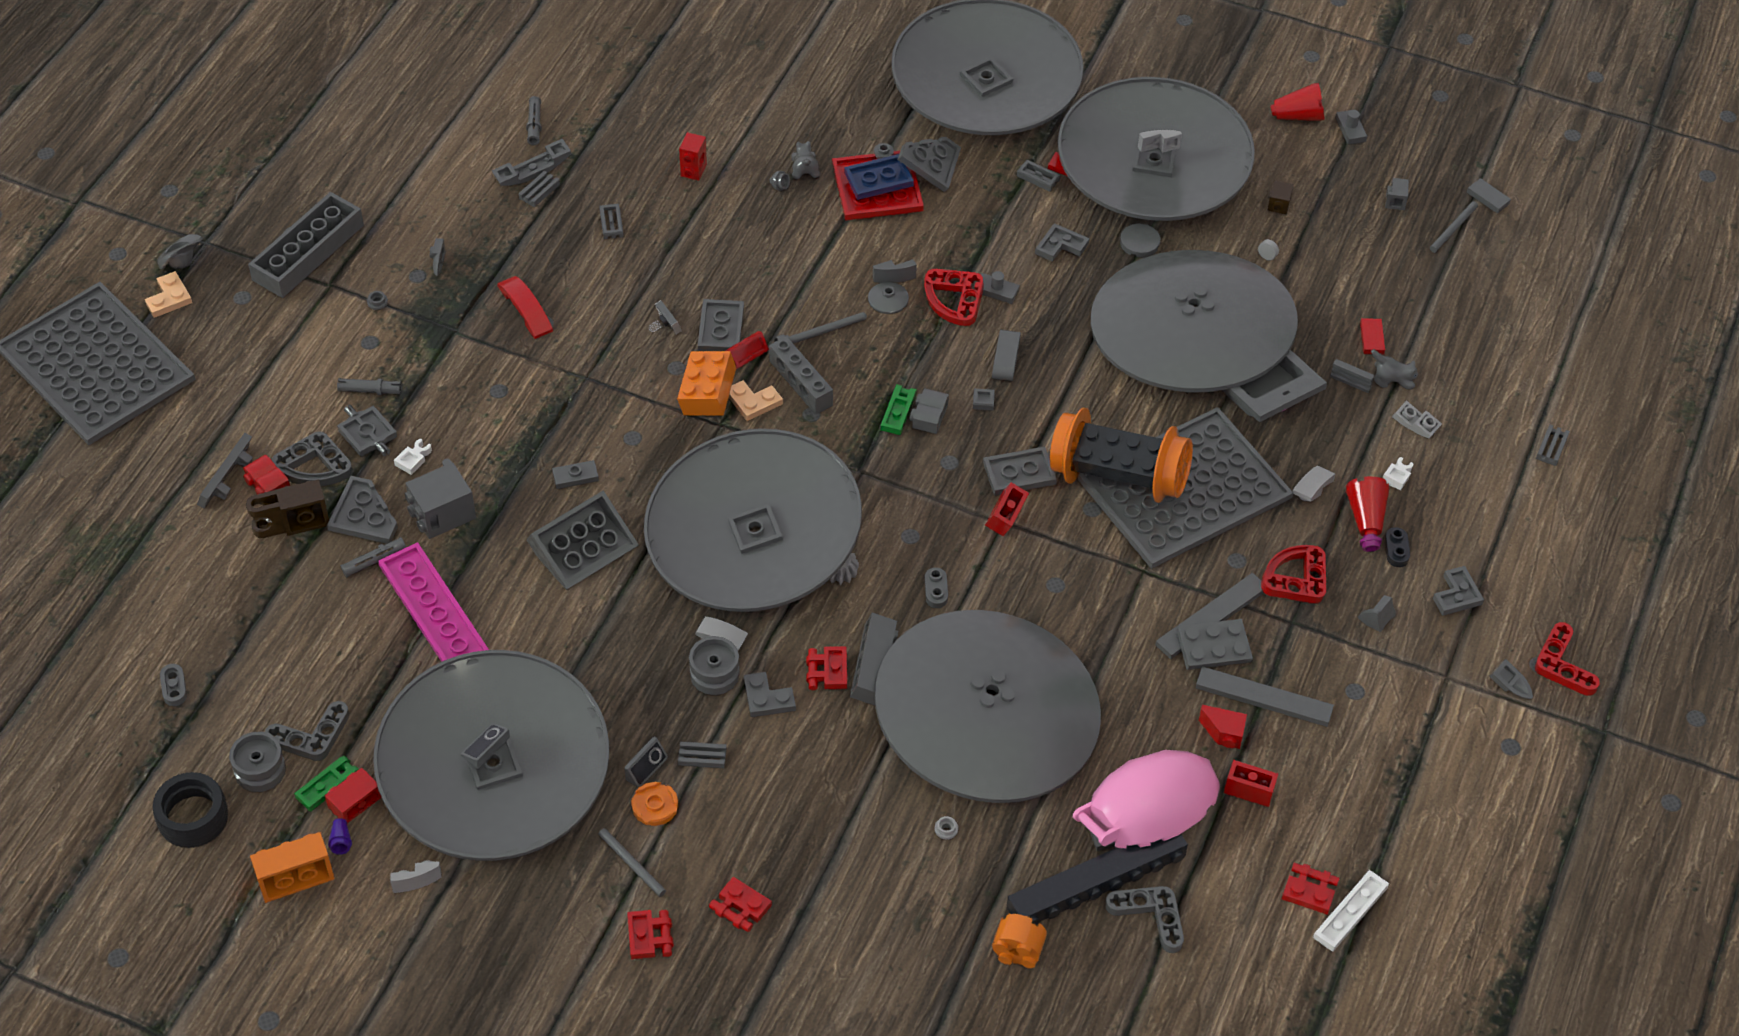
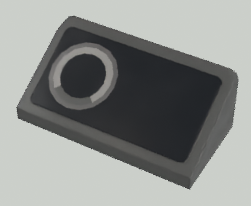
M492 723L461 753V756L479 769L510 738L509 730Z
M655 736L625 766L626 780L637 788L641 787L668 758Z

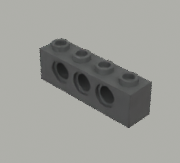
M787 336L769 345L770 363L815 415L833 406V389Z

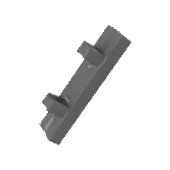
M247 433L242 435L200 494L198 506L205 509L214 495L223 500L227 498L231 488L223 482L236 464L245 467L252 462L253 457L245 452L250 445L252 436Z

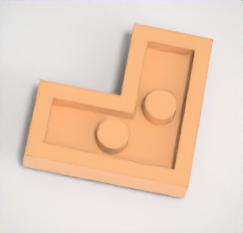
M176 271L156 278L162 293L145 299L153 318L192 303L191 297Z
M744 380L731 386L728 397L746 421L783 405V398L772 385L754 394Z

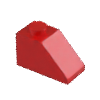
M1202 705L1199 722L1218 745L1240 749L1247 714Z

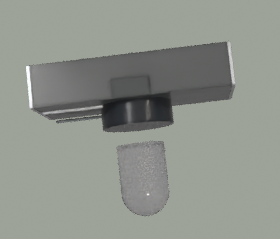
M661 300L657 302L655 307L661 314L659 319L665 327L669 325L675 334L681 332L682 330L677 320ZM656 320L649 325V330L655 332L662 326Z

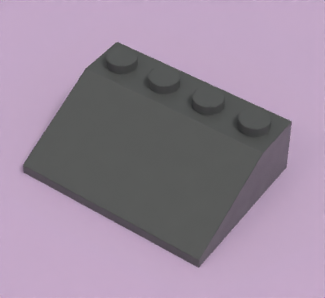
M604 490L531 533L526 539L538 559L566 590L639 546Z

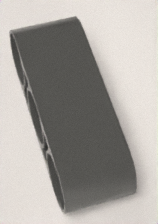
M1000 329L992 379L1013 382L1021 332Z

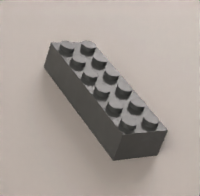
M329 192L248 264L252 281L284 298L364 226L361 208Z

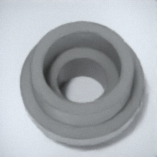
M942 817L935 824V833L942 839H952L958 833V824L951 817Z

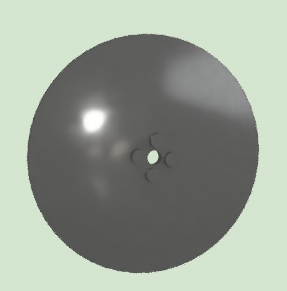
M958 0L940 5L923 13L903 30L893 49L892 74L896 87L906 102L918 113L934 123L970 134L1004 135L1033 129L1062 113L1071 104L1080 89L1083 77V59L1076 41L1066 28L1038 9L1009 0Z
M1128 78L1114 81L1092 90L1080 98L1067 112L1062 121L1058 137V153L1063 169L1069 179L1083 194L1114 212L1146 220H1182L1206 214L1223 206L1242 190L1249 179L1254 164L1255 150L1253 138L1241 115L1216 94L1197 85L1170 78ZM1154 130L1180 131L1182 133L1180 148L1163 153L1159 148L1140 152L1138 148L1139 134ZM1151 158H1156L1158 161H1153Z
M1206 250L1164 252L1145 257L1125 266L1110 277L1101 287L1095 297L1091 311V329L1094 340L1109 362L1138 381L1162 389L1182 392H1210L1230 389L1265 375L1275 368L1290 351L1297 334L1298 325L1295 303L1285 286L1276 277L1248 260Z
M778 429L736 431L718 436L693 448L664 473L654 488L646 508L644 518L645 542L652 563L660 576L673 589L686 598L714 609L738 612L761 611L783 606L805 597L824 585L838 572L850 556L857 542L862 522V504L860 493L851 471L825 445L804 435ZM752 527H761V529L757 532L750 531Z
M987 610L954 611L940 614L918 623L899 637L888 650L878 671L875 685V707L878 721L885 738L898 757L912 771L932 785L967 799L991 803H1011L1030 800L1051 793L1070 781L1084 767L1095 748L1101 724L1099 697L1094 682L1081 660L1065 643L1052 633L1025 619L1001 612ZM994 690L997 693V695L992 696L988 694L986 691Z
M485 650L458 655L442 661L418 675L396 696L381 721L374 746V771L378 790L384 804L396 822L413 838L435 851L457 858L477 861H496L527 855L554 843L566 835L584 818L597 800L603 787L609 764V739L605 720L598 704L585 686L571 673L546 659L532 654L509 650ZM492 723L507 728L510 732V738L479 769L461 756V753ZM493 758L498 759L500 761V763L494 767L489 766L487 764V762Z

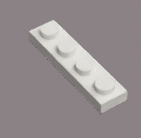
M1369 870L1314 933L1313 938L1333 952L1387 890L1389 883Z

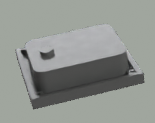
M1290 350L1285 358L1265 375L1244 385L1222 391L1247 415L1261 422L1325 390L1327 382Z

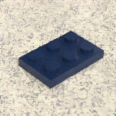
M899 154L844 167V173L857 200L913 186L914 180L907 166L898 160Z

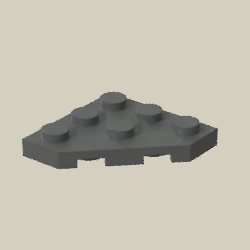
M940 137L937 140H920L916 143L912 141L906 142L901 147L898 160L945 192L949 189L961 147L947 137Z
M350 476L327 524L328 531L386 544L392 541L398 528L396 520L390 514L381 495L376 491L373 482L369 479Z

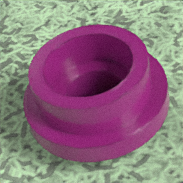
M1367 534L1359 542L1363 551L1373 552L1380 549L1382 539L1375 534Z

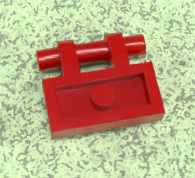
M846 646L824 647V654H817V649L810 648L806 657V665L808 666L806 681L809 683V690H817L819 682H824V689H847ZM824 665V671H817V666Z
M1294 862L1291 871L1300 874V876L1297 878L1289 875L1282 900L1328 915L1335 890L1326 887L1327 884L1337 887L1340 878L1331 875L1329 871L1324 870V872L1310 868L1311 865L1305 863L1301 865ZM1307 877L1321 881L1320 885L1306 881Z
M732 877L719 893V899L724 902L719 903L713 899L709 904V908L714 910L717 916L720 918L725 917L733 922L732 925L734 927L742 928L749 932L753 927V924L748 921L749 918L758 923L772 906V901L740 880ZM732 907H734L735 909H737V910L740 911L741 913L737 914V913H735L734 911H732V910H730V909H731Z
M651 910L627 912L631 959L655 957V948H661L664 957L672 956L674 941L670 935L672 920L669 918L668 910L659 911V918H652ZM653 929H659L661 937H654Z

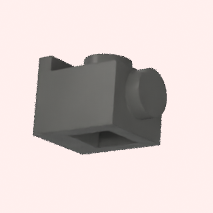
M1392 179L1391 186H1387L1385 208L1405 210L1408 199L1409 180Z

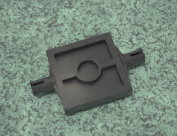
M352 405L346 406L344 411L348 414L349 418L337 425L338 431L360 457L375 449H378L383 456L389 455L390 449H388L385 443L396 438L397 433L374 405L359 412H356Z

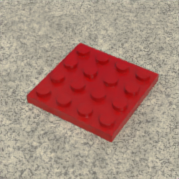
M894 151L893 155L900 154V151ZM875 154L832 158V166L845 221L924 211L916 174L909 167L907 168L914 180L912 187L857 200L844 173V167L876 160Z

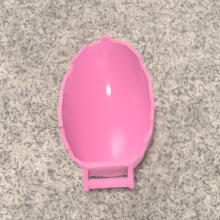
M1163 750L1129 760L1108 775L1094 792L1091 802L1076 809L1073 813V818L1086 826L1099 839L1098 841L1102 846L1109 845L1112 842H1115L1117 848H1126L1127 845L1136 844L1139 847L1151 846V842L1160 839L1166 841L1176 837L1201 821L1207 814V809L1211 805H1215L1220 783L1208 759L1188 751Z

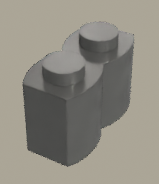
M926 388L922 394L919 393L916 400L917 408H913L910 415V421H913L912 428L937 434L948 407L949 394Z

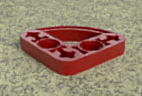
M945 269L929 270L925 275L924 286L928 303L933 311L944 320L956 325L970 326L974 324L984 289L982 275L975 272ZM953 278L960 279V281L956 284H951L949 282ZM974 281H978L975 283V290L972 289V284L974 283ZM934 289L962 292L957 312L943 305L936 297ZM969 296H973L976 298V300L973 302L965 301V299ZM967 309H969L970 315H968L967 318H964L966 316Z
M1298 545L1280 551L1270 560L1264 571L1261 581L1262 591L1269 596L1308 603H1320L1326 594V555L1324 550L1313 545ZM1313 555H1315V558L1317 559L1316 563H1313V562H1314V556H1313ZM1303 558L1304 579L1274 574L1276 569L1290 560ZM1310 571L1317 572L1320 575V577H1312L1310 575ZM1288 586H1296L1299 592L1291 591Z

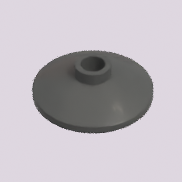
M883 282L875 285L870 290L868 301L874 310L884 314H894L902 311L907 306L909 295L903 286L893 282Z

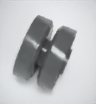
M718 636L706 637L696 642L691 648L689 655L690 677L692 684L697 690L705 694L719 695L734 688L740 675L739 653L737 647L730 640Z
M251 732L237 739L230 749L229 759L237 783L243 789L251 792H264L274 788L283 779L286 764L280 744L273 735L265 732Z

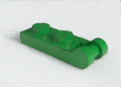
M896 384L881 423V431L901 435L912 404L915 401L917 389H906L902 385Z
M342 756L294 793L295 798L312 812L326 800L325 795L332 787L338 786L351 773L358 771L359 768L355 765L352 766L350 764L351 761L346 756Z

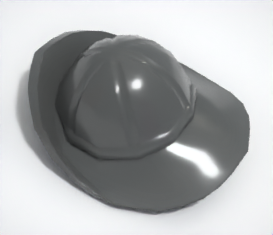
M188 234L174 242L157 259L159 268L164 269L166 265L174 269L187 267L193 259V248L201 242L203 237L196 234Z

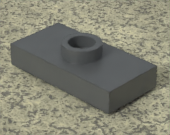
M594 460L552 468L556 489L599 481Z

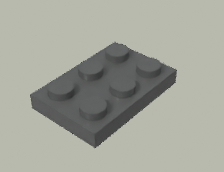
M703 299L698 351H725L741 341L744 301Z
M1045 446L983 458V464L994 496L1001 495L1010 482L1023 490L1056 485L1057 478L1055 472L1051 469L1050 459Z
M1242 619L1178 626L1176 629L1187 670L1200 669L1202 666L1208 668L1250 663L1253 659Z

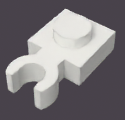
M418 439L413 449L407 447L394 459L395 466L412 475L425 462L424 456L431 453V444L421 448L423 440Z
M1402 457L1397 460L1396 465L1392 463L1383 475L1387 484L1389 483L1390 486L1399 490L1408 481L1413 467L1412 462L1409 465L1402 464Z

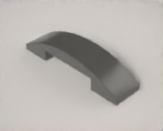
M560 139L545 146L546 152L514 167L509 162L492 170V173L501 186L525 183L535 179L543 171L548 173L570 156L571 150L565 141Z

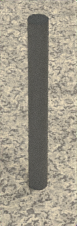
M1472 201L1430 246L1431 252H1437L1478 207L1475 201Z
M606 828L600 830L598 835L659 897H662L666 893L662 885Z

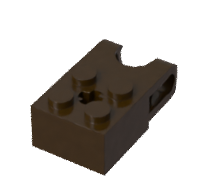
M319 479L253 495L246 501L247 512L254 518L252 520V532L258 538H267L287 533V536L326 527L329 522ZM256 504L263 505V506H261V507H259V508H254V507H253V506L256 505ZM267 524H268V526H267L266 528H264V529H259V527H260L261 525H267Z

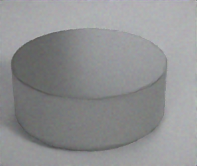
M1266 239L1258 246V252L1262 258L1273 260L1279 254V248L1274 241Z

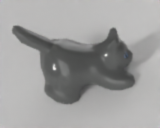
M810 141L806 143L797 142L796 152L791 155V159L794 162L792 177L798 180L803 174H810L813 178H818L820 176L819 164L816 160L815 152L811 151Z
M1374 349L1371 351L1372 356L1377 360L1374 364L1377 369L1374 381L1377 385L1386 388L1393 381L1405 389L1415 388V383L1412 381L1418 376L1415 360L1411 361V363L1403 364L1390 356L1381 355Z

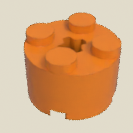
M1008 914L1006 919L1002 917L992 943L994 952L999 955L998 960L1007 965L1016 963L1026 968H1034L1039 960L1047 936L1045 927L1040 923L1038 926L1032 923L1033 919L1024 915Z

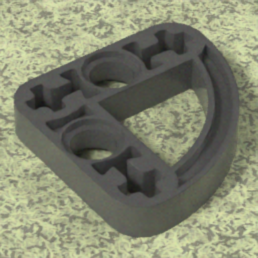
M324 432L312 433L275 454L272 458L276 467L285 474L289 482L294 484L319 479L321 486H327L341 482L352 474L350 460ZM298 450L307 451L304 455L299 456L295 454ZM331 452L336 454L333 458L325 457L326 454ZM317 456L329 471L323 473H304L294 469ZM338 463L344 470L338 469Z

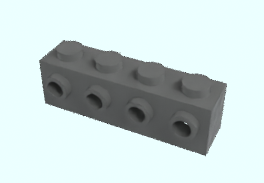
M871 613L866 621L850 694L851 698L875 705V685L878 671L885 655L898 636L896 620Z

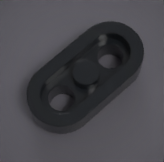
M1390 528L1385 536L1387 560L1394 567H1404L1408 564L1410 558L1408 535L1401 528Z

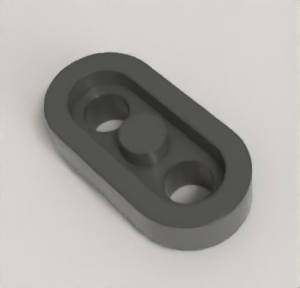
M931 568L925 573L926 602L932 608H942L948 602L947 575L940 568Z
M177 664L166 665L160 671L162 695L167 705L179 706L187 698L184 672L181 666Z

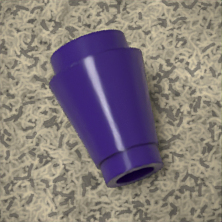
M339 818L333 821L328 846L334 854H345L352 846V840L345 819Z

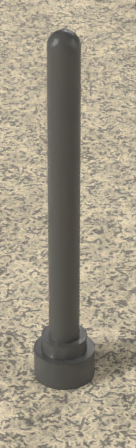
M861 312L792 336L784 334L775 336L774 342L787 336L794 344L863 321L867 318V315Z

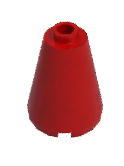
M1313 83L1274 100V104L1271 105L1272 116H1276L1279 120H1325L1319 83Z
M1367 476L1364 477V481L1357 482L1356 478L1346 485V493L1361 536L1375 534L1378 537L1382 533L1390 490L1389 483L1387 484L1384 478Z

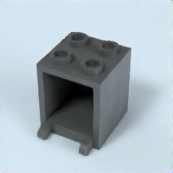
M450 459L442 461L443 467L405 483L407 492L404 494L409 503V506H407L408 512L412 518L415 517L417 519L416 523L420 532H425L429 539L476 519L472 491Z

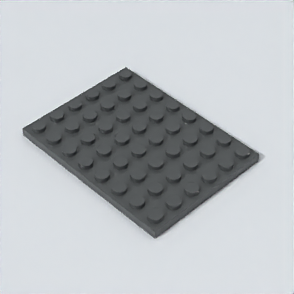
M101 282L91 286L0 340V354L88 445H91L196 380L195 375Z
M1218 407L1177 427L1179 436L1190 438L1193 443L1190 473L1184 491L1179 498L1166 496L1162 502L1156 503L1153 498V488L1084 473L1078 474V481L1151 569L1293 497L1291 489ZM1166 432L1157 436L1156 438L1163 439Z

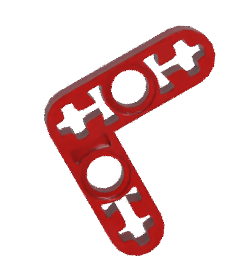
M1559 622L1554 625L1537 658L1535 671L1549 680L1583 695L1591 696L1597 692L1600 684L1599 678L1593 673L1561 660L1572 638L1573 628L1567 623ZM1562 631L1565 633L1562 639H1557L1559 633ZM1556 646L1560 652L1553 653L1548 647ZM1568 671L1573 677L1565 678L1561 672ZM1587 682H1590V683H1591L1590 686H1587V685H1585V684H1586Z

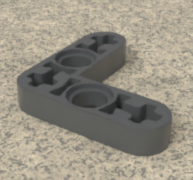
M342 701L331 703L312 735L281 724H271L266 728L265 733L276 735L275 738L278 740L281 750L310 760L320 761L327 757L348 721V706ZM326 727L334 728V731L329 735L322 733V730ZM297 738L303 740L299 746H292L290 744L292 740Z
M1160 886L1113 891L1108 894L1105 908L1109 914L1121 916L1154 912L1162 948L1168 953H1177L1181 950L1184 936L1175 894L1170 888ZM1161 895H1164L1165 899H1167L1165 908H1163L1164 904L1160 898ZM1135 897H1143L1147 903L1142 906L1137 905L1133 899ZM1127 898H1129V906H1127ZM1113 900H1117L1120 906L1116 907L1115 903H1113ZM1165 915H1170L1175 921L1172 924H1166L1161 918ZM1171 931H1173L1172 936L1173 940L1176 941V944H1172L1171 941H1168Z

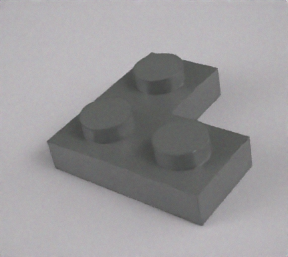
M1054 223L1036 247L1035 254L1052 262L1062 249L1081 256L1089 245L1090 238Z
M1465 566L1444 572L1443 577L1450 589L1434 593L1433 600L1442 616L1483 605L1484 599Z
M766 672L744 675L751 717L796 711L792 687L769 690Z

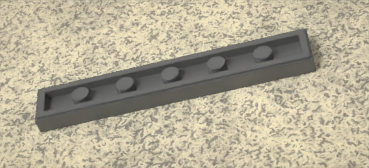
M1251 573L1178 626L1227 620L1264 593L1261 588V580ZM1178 626L1156 640L1155 644L1170 659L1182 652L1176 632Z
M1203 666L1196 683V689L1328 727L1334 707L1330 703Z

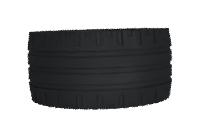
M186 772L173 776L159 787L153 799V815L162 836L175 846L184 848L203 846L218 837L224 826H226L228 808L223 791L218 783L208 775ZM204 797L213 802L209 812L198 821L185 824L176 823L168 819L169 812L183 799Z

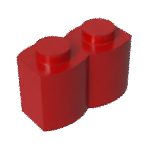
M263 455L243 467L245 475H243L244 480L249 486L253 485L257 494L290 486L288 478L267 455Z

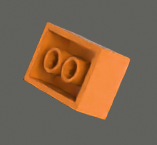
M730 351L690 352L677 398L683 415L724 416L736 371Z
M320 832L307 834L303 838L284 842L279 846L268 850H260L256 854L250 855L265 903L335 879Z

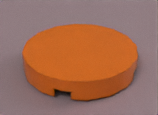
M651 782L642 785L636 790L631 801L633 814L637 820L651 826L663 825L672 820L679 806L676 792L672 787L662 785L661 782Z

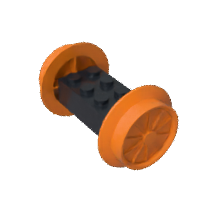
M1083 407L1077 414L1065 412L1060 417L1052 438L1050 466L1052 471L1063 473L1065 481L1069 484L1077 479L1079 473L1153 488L1154 501L1160 503L1166 496L1179 498L1183 493L1190 473L1193 443L1190 438L1179 436L1176 426H1171L1164 438L1161 439L1091 424L1088 408Z

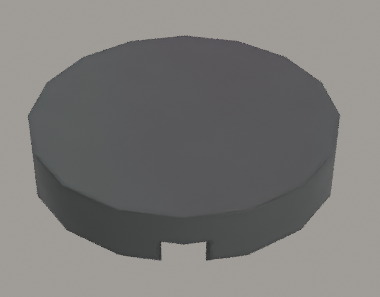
M1132 224L1122 231L1120 244L1122 249L1129 255L1132 253L1136 257H1148L1155 254L1158 250L1160 236L1149 225Z

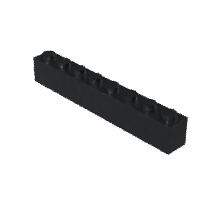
M1180 834L1166 841L1160 839L1151 842V846L1139 847L1136 844L1127 845L1126 848H1115L1009 895L1006 908L1010 914H1019L1032 918V923L1037 926L1041 921L1047 918L1053 919L1067 909H1076L1087 900H1096L1105 892L1118 890L1125 883L1138 881L1145 874L1158 872L1172 862H1180L1186 857L1188 844Z

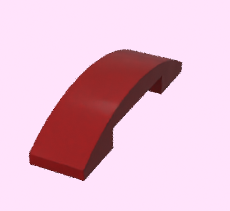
M514 276L497 283L505 298L511 300L525 320V326L534 339L553 332V328L538 300L520 278Z

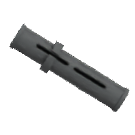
M537 96L529 98V117L526 130L528 132L527 142L530 145L539 144V135L542 130L540 123L541 99Z
M338 378L337 382L338 392L377 393V395H383V393L401 395L402 391L400 390L403 387L402 381H384L380 378L377 380Z
M401 537L385 545L380 544L377 549L340 565L347 578L378 563L379 560L406 548V545ZM392 548V550H390V551H388V552H385V553H383V554H381V555H379V556L376 557V555H378V554H380V553H382V552H384V551H386V550ZM371 558V560L366 561L358 566H355L356 564Z

